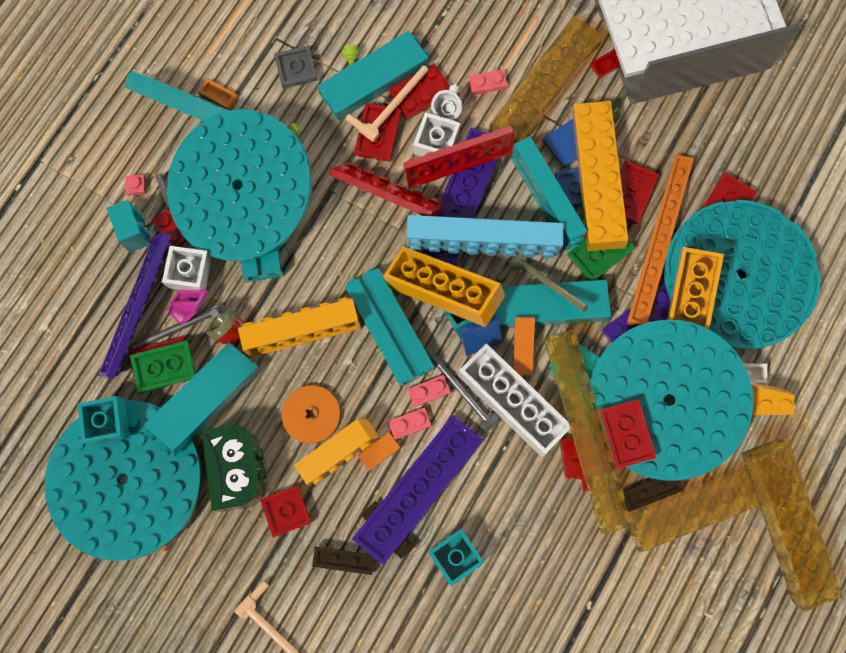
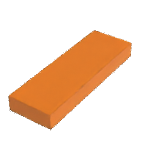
M515 317L513 369L519 375H533L535 317Z

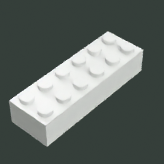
M487 344L458 372V376L541 457L572 427L563 416Z

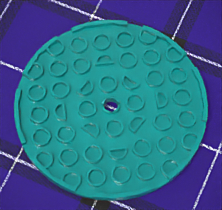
M247 109L230 110L204 120L184 138L173 157L168 174V204L179 231L198 250L207 251L208 255L222 260H254L272 253L291 238L290 236L295 229L301 225L310 204L312 194L311 165L305 148L294 132L285 124L260 111ZM237 180H241L243 183L240 190L235 189Z
M746 200L718 202L704 207L690 216L680 226L670 242L664 263V281L671 302L680 251L683 247L724 254L709 330L722 337L733 349L754 350L777 344L802 327L817 303L821 285V274L818 271L817 255L810 240L794 221L791 222L781 215L782 212L770 206ZM737 270H744L746 278L740 279Z
M681 320L648 322L620 335L605 349L591 375L588 388V409L591 423L598 439L612 457L599 410L639 399L656 459L626 466V468L637 474L658 480L691 479L720 466L742 443L748 431L753 413L751 380L737 352L729 343L713 331ZM671 394L675 397V402L667 406L664 404L663 399L666 395Z
M126 400L130 438L95 445L82 444L78 417L58 439L47 464L45 497L48 511L56 528L75 548L98 559L110 561L133 560L148 556L162 549L185 528L199 501L202 465L194 439L175 457L171 453L167 455L159 447L161 445L159 441H151L144 434L146 432L144 424L160 409V407L146 402ZM122 474H126L128 477L124 485L118 482Z

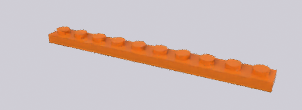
M675 154L627 324L638 326L648 323L694 158Z

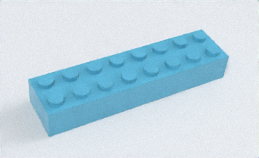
M408 215L406 247L417 252L423 249L433 253L443 250L452 254L463 251L471 255L483 252L491 256L502 253L505 256L511 257L516 256V254H524V257L542 255L543 258H554L563 246V223Z

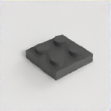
M309 45L274 53L283 89L318 81Z

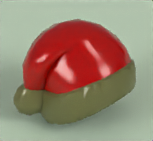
M225 310L208 329L206 334L220 344H234L240 340L238 328L243 327L244 322L236 316L235 311Z

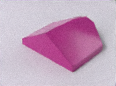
M178 290L167 311L177 323H187L199 310L208 291Z

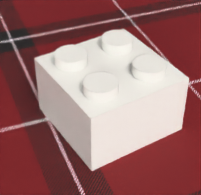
M425 112L413 144L414 154L424 156L429 152H436L447 146L456 145L460 133V123Z
M170 246L162 283L170 289L206 290L212 257L208 255L207 251Z

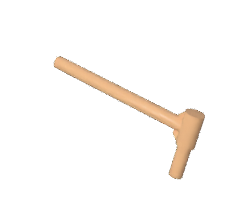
M424 65L372 125L370 123H361L351 114L347 115L345 120L356 127L369 140L375 142L379 138L378 128L428 72V68Z
M263 580L252 594L248 595L240 603L234 612L240 618L249 616L287 653H299L254 610L256 608V600L269 587Z

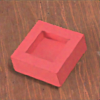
M144 175L125 176V193L127 196L146 194V177Z

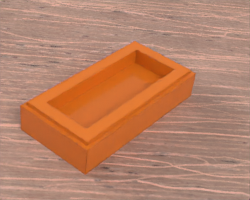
M208 78L198 91V94L203 98L228 110L232 108L239 98L234 92Z
M388 432L357 456L367 470L371 471L398 451L400 446Z

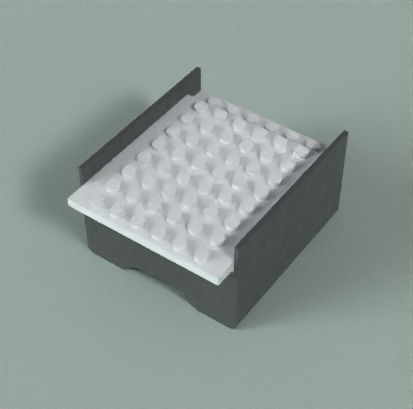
M595 0L599 15L606 22L619 59L621 79L627 90V97L631 105L768 70L799 28L798 24L786 27L776 0Z

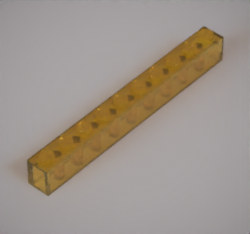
M563 331L546 337L544 341L601 533L624 529L631 525V516L624 502L625 496L618 482L619 476L613 465V456L607 445V435L601 425V415L595 405V396L589 385L590 379L584 368V359L578 348L577 336L574 334V331Z

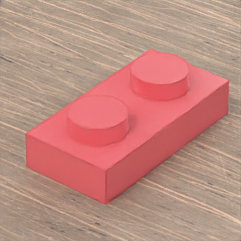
M504 69L468 76L471 95L507 89Z
M444 375L408 388L414 407L451 394Z
M425 408L388 421L395 440L431 427Z

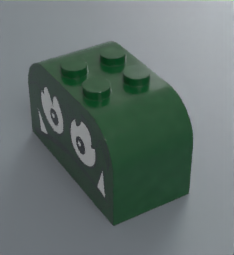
M237 425L202 430L211 510L226 512L256 505L264 495V480L267 479L266 469L262 468L264 451L263 448H260L256 436Z

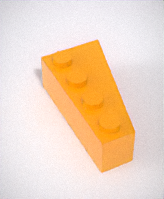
M751 382L753 390L752 415H794L795 395L785 389Z
M356 419L294 464L306 485L313 483L317 485L325 479L324 476L329 472L332 474L337 471L341 464L354 459L357 453L369 448L380 436L368 419Z

